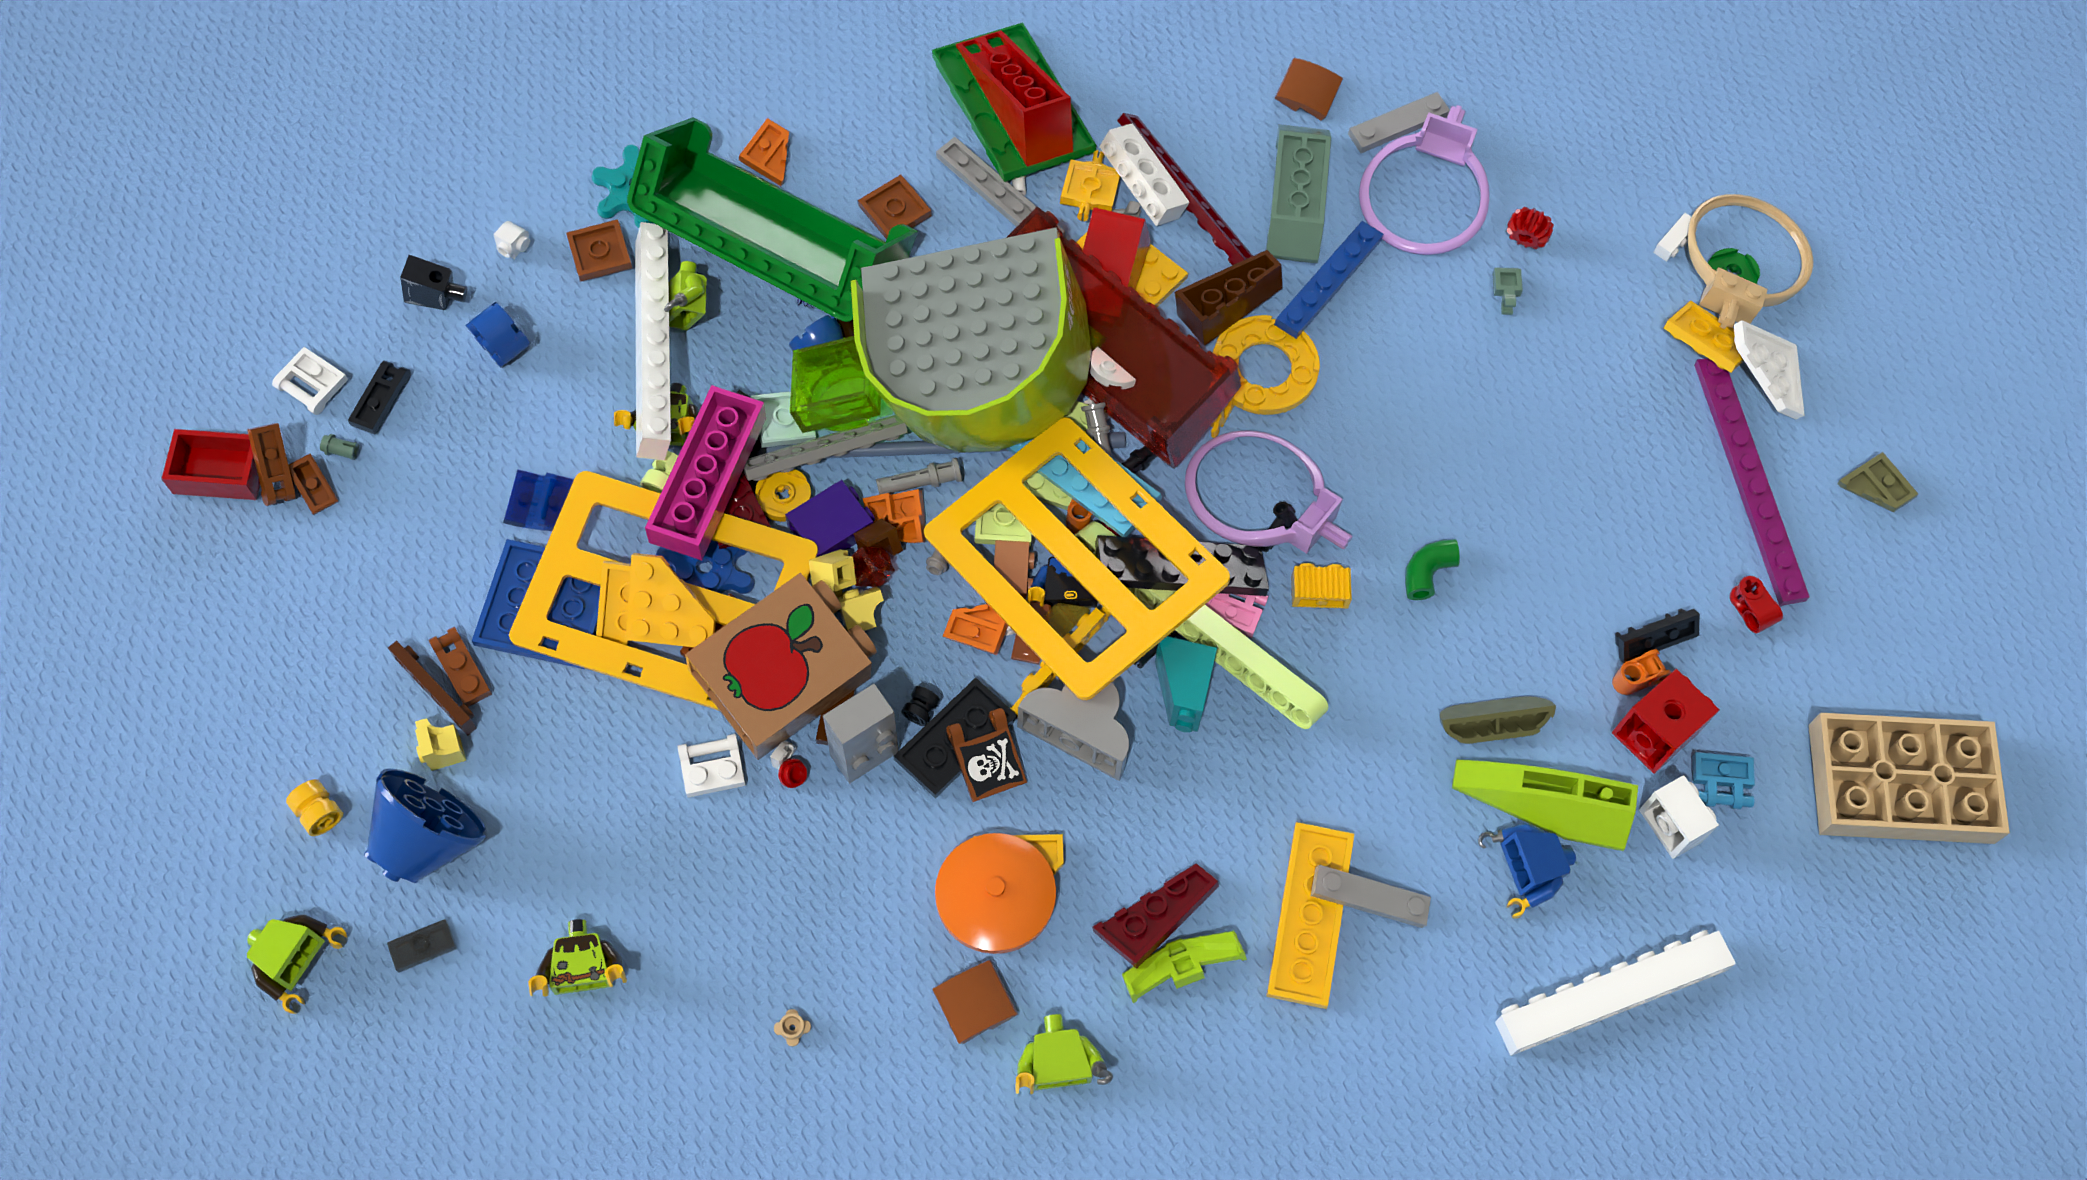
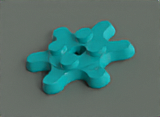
M628 145L622 153L624 160L622 166L617 169L596 167L592 172L591 178L594 184L606 187L610 192L609 196L599 202L597 207L599 216L609 219L620 211H629L634 215V223L639 228L641 222H652L632 212L627 203V196L640 151L635 145Z

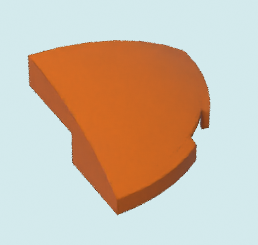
M916 489L897 494L885 493L863 498L864 507H868L874 515V522L882 518L896 527L901 542H925V514L921 490Z

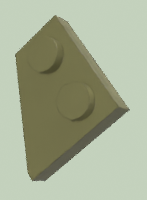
M1883 452L1838 482L1841 488L1892 512L1897 511L1918 496L1917 491Z

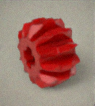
M1523 207L1522 209H1516L1507 225V232L1510 234L1509 238L1511 240L1517 241V245L1522 244L1525 248L1532 247L1537 249L1538 247H1544L1553 233L1554 224L1549 216L1544 215L1543 211L1539 212L1535 208Z

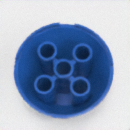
M384 769L376 780L368 847L364 856L371 862L381 866L384 869V876L388 879L398 882L402 878L412 883H418L422 878L483 842L486 837L483 834L486 830L485 825L476 813L456 796L443 788L437 792L424 785L426 779L416 774L399 769Z

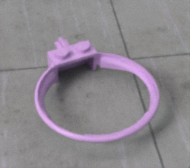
M1452 106L1447 118L1428 112L1420 132L1403 136L1390 142L1376 154L1363 173L1359 187V201L1364 218L1370 226L1384 234L1382 240L1397 249L1419 255H1435L1452 251L1472 239L1486 219L1489 208L1488 179L1482 164L1472 151V145L1478 129L1461 124L1466 113L1465 110L1461 109L1462 106ZM1415 145V150L1461 166L1467 163L1478 181L1481 197L1480 207L1472 224L1460 235L1444 242L1432 244L1411 242L1390 232L1374 214L1369 198L1371 177L1377 166L1387 156L1400 149Z
M1249 430L1225 433L1202 445L1188 464L1185 475V491L1188 502L1198 519L1222 538L1238 544L1256 547L1274 546L1289 542L1306 554L1321 536L1341 549H1345L1352 539L1350 534L1332 524L1338 515L1343 499L1324 488L1323 475L1316 463L1292 443L1278 436ZM1237 437H1258L1274 441L1288 448L1305 464L1312 479L1313 493L1317 496V501H1313L1298 521H1295L1288 530L1284 526L1262 531H1242L1228 527L1215 519L1206 510L1196 490V471L1205 455L1220 444L1235 440Z

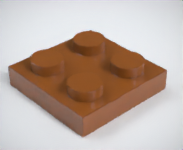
M902 175L897 176L858 200V206L886 240L892 227L904 224L913 228L932 216L931 209Z
M618 219L566 232L580 282L632 268Z

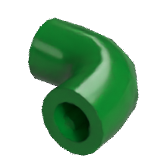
M1456 539L1440 540L1426 544L1413 554L1406 567L1405 574L1407 598L1410 600H1425L1434 596V573L1442 568L1459 566L1460 555Z

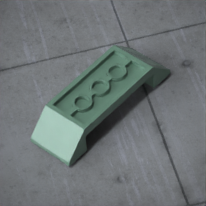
M1278 124L1272 206L1266 250L1276 259L1318 263L1325 217L1331 145L1329 130Z

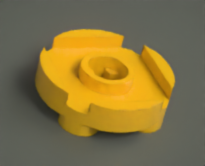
M796 469L785 473L776 472L769 474L767 478L759 480L755 488L756 499L764 515L771 520L785 522L786 513L812 498L807 478ZM784 490H788L789 497L779 499L777 492L782 493Z

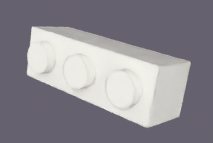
M1684 213L1657 244L1653 253L1666 262L1671 257L1674 258L1679 252L1678 248L1680 246L1683 248L1688 242V227L1691 216Z

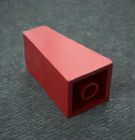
M1093 208L1076 274V280L1086 302L1088 322L1089 320L1096 321L1107 328H1114L1115 326L1123 328L1151 242L1145 219Z

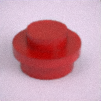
M790 758L781 764L778 777L781 784L785 787L796 788L805 782L807 769L800 760Z

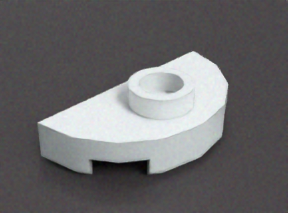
M1099 347L1092 351L1089 371L1097 382L1106 387H1109V384L1122 386L1121 389L1134 387L1136 379Z

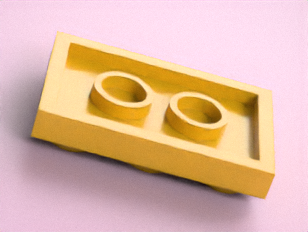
M1689 301L1664 326V329L1670 332L1674 338L1682 340L1691 346L1695 352L1706 356L1715 362L1719 368L1730 373L1744 361L1736 349L1734 328L1728 326L1725 329L1721 328V323L1718 322L1717 317L1693 301Z

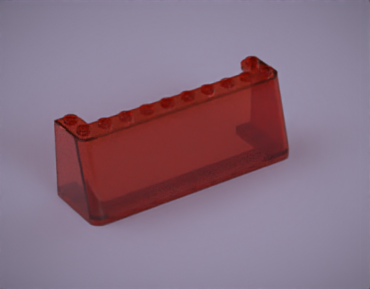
M1037 206L1006 238L1057 227L1059 238L1086 302L1091 354L1093 350L1099 347L1136 379L1134 387L1128 389H1121L1122 386L1110 384L1109 387H1106L1097 382L1089 371L1087 384L1082 393L1095 404L1105 402L1106 407H1104V410H1106V413L1167 465L1175 469L1241 388V377L1238 373L1237 363L1227 355L1225 357L1216 356L1211 351L1206 353L1200 348L1199 342L1190 334L1185 336L1180 332L1179 326L1172 319H1164L1155 305L1150 302L1147 304L1143 302L1134 288L1131 286L1126 288L1122 285L1120 278L1111 270L1106 272L1101 268V263L1093 255H1085L1076 241L1073 239L1068 241L1064 238L1062 231L1057 226L1059 223L1058 219L1050 211L1045 213Z

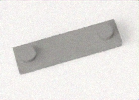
M1436 92L1349 128L1348 135L1359 152L1363 153L1421 129L1428 112L1447 118L1450 109L1439 93Z
M1323 865L1315 867L1311 896L1423 928L1427 926L1431 897Z

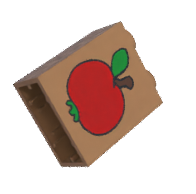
M801 572L685 654L689 672L757 760L761 759L783 741L869 680L872 662L869 658L877 653L873 642L860 626L855 625L846 631L835 617L834 613L841 609V604L831 588L823 580L811 586Z

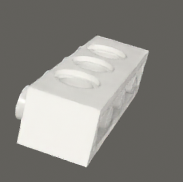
M1133 123L1109 130L1100 145V149L1155 226L1179 219L1190 202Z

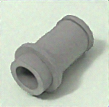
M935 549L933 555L926 560V569L934 575H941L947 570V561Z

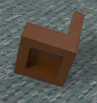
M882 518L854 533L860 556L863 558L881 549L893 556L903 551L896 527Z

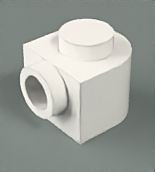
M510 221L504 222L494 233L498 252L507 258L515 259L530 244L529 232Z

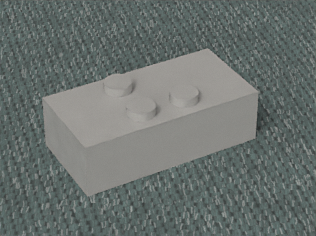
M872 684L823 715L830 756L849 784L898 752L894 711L875 684Z

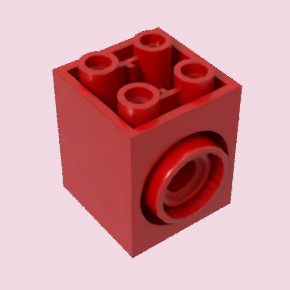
M1675 669L1630 709L1612 731V734L1655 774L1694 739L1720 709L1714 705L1709 697L1697 689L1688 677Z

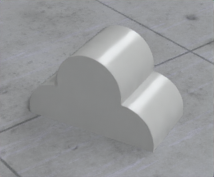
M1112 682L1090 700H1080L1066 685L1062 691L1054 688L1036 689L1023 698L1018 706V728L1120 781L1124 773L1129 739L1125 729L1117 721L1120 700L1118 691Z

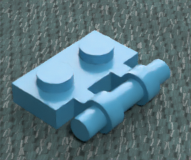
M1699 752L1693 754V783L1705 785V791H1698L1699 797L1705 806L1715 807L1716 804L1730 805L1731 809L1752 808L1754 806V796L1743 794V788L1752 789L1755 785L1753 757ZM1717 786L1731 787V794L1717 793Z

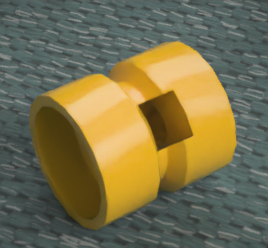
M317 779L300 784L286 798L287 805L296 817H300V823L310 836H318L328 832L343 817L342 810L335 801L329 799L330 794Z

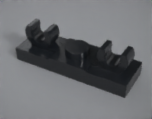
M1678 609V615L1673 617L1667 613L1664 619L1645 625L1643 628L1636 630L1629 627L1628 633L1624 635L1616 632L1615 644L1619 647V659L1625 663L1650 650L1658 649L1660 651L1698 637L1700 614L1695 609L1689 611Z

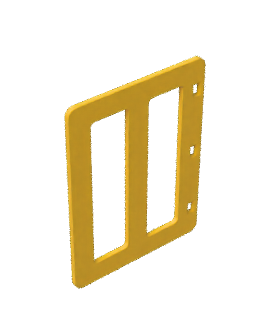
M1065 417L1035 437L930 521L924 528V535L927 541L1080 700H1090L1227 587L1230 582L1229 571L1072 419ZM1081 440L1090 448L1084 454L1076 447ZM1060 455L1064 457L1188 579V582L1156 609L1149 610L1023 485L1024 481L1055 456ZM1137 494L1147 503L1141 509L1132 501ZM1002 504L1127 630L1121 638L1093 661L1085 662L962 535L964 529L994 505ZM1197 551L1206 561L1198 565L1190 556Z
M590 471L578 473L509 633L510 640L518 647L719 711L689 672L686 664L548 621L549 613L566 577L601 586L602 563L604 561L619 562L578 549V544L593 508L601 505L649 520L661 494ZM723 513L712 537L714 541L783 562L784 566L774 591L800 572L808 581L810 577L809 560L817 558L818 554L817 545L812 540ZM686 583L697 596L698 601L716 618V623L724 626L755 605ZM544 638L559 642L557 650L541 646ZM628 664L642 668L641 677L625 673Z

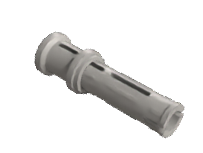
M1106 403L1081 407L1086 416L1088 427L1085 430L1086 434L1112 457L1107 434L1110 433V425L1106 423L1104 412Z
M952 458L951 462L937 465L929 463L927 468L878 478L876 482L880 495L927 485L939 487L941 483L954 480L962 482L958 460L957 458Z

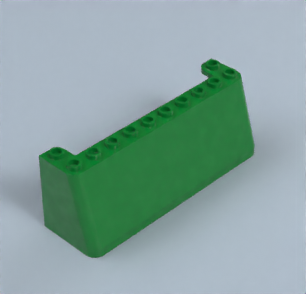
M694 117L643 136L627 196V203L632 212L841 321L848 322L853 320L851 281L857 280L863 291L861 268L910 257L918 233L917 230L904 224H898L891 228L886 242L710 153L709 149L713 137L712 131L706 123Z

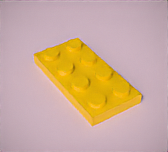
M1087 232L1074 243V250L1082 255ZM1150 244L1133 297L1153 312L1188 278V272Z

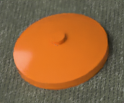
M1001 833L979 835L961 843L943 862L935 885L936 907L947 931L966 947L990 954L1012 952L1030 944L1048 925L1056 900L1054 875L1045 857L1027 841L1016 836Z

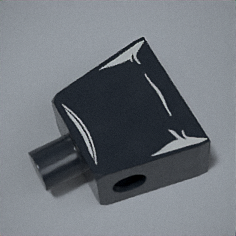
M408 255L400 276L404 303L445 310L450 299L459 302L465 301L467 287L453 283L452 270L413 255Z

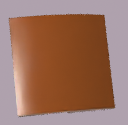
M1293 58L1275 99L1295 112L1302 108L1322 121L1330 109L1343 78L1320 65Z
M992 960L970 968L933 988L934 994L959 1044L968 1042L988 1029L993 1030L1018 1015Z

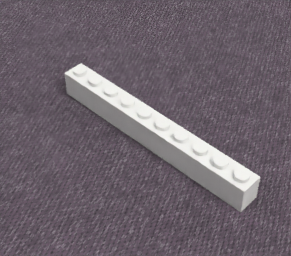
M641 222L635 242L636 457L665 460L671 442L669 312L664 311V307L669 303L668 230L656 224Z

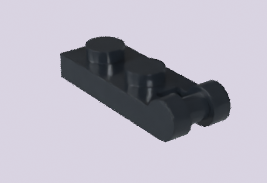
M382 361L347 420L350 426L376 434L403 385L408 383L411 370L404 367L396 368L393 363ZM389 377L393 378L392 381H388L386 379H388Z

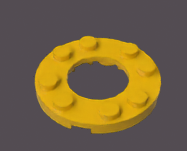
M1269 315L1250 316L1237 321L1221 333L1211 357V372L1215 382H1217L1221 373L1232 376L1234 405L1247 412L1261 415L1284 413L1302 404L1312 393L1320 369L1316 346L1306 332L1303 331L1296 339L1275 326L1276 319H1272V316ZM1259 344L1273 345L1281 349L1289 358L1291 373L1285 382L1276 387L1263 388L1260 385L1251 384L1241 375L1238 366L1242 353L1251 346Z

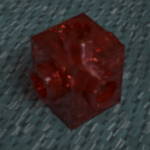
M864 546L852 555L856 578L855 586L880 587L887 582V577L895 572L889 554L882 547Z

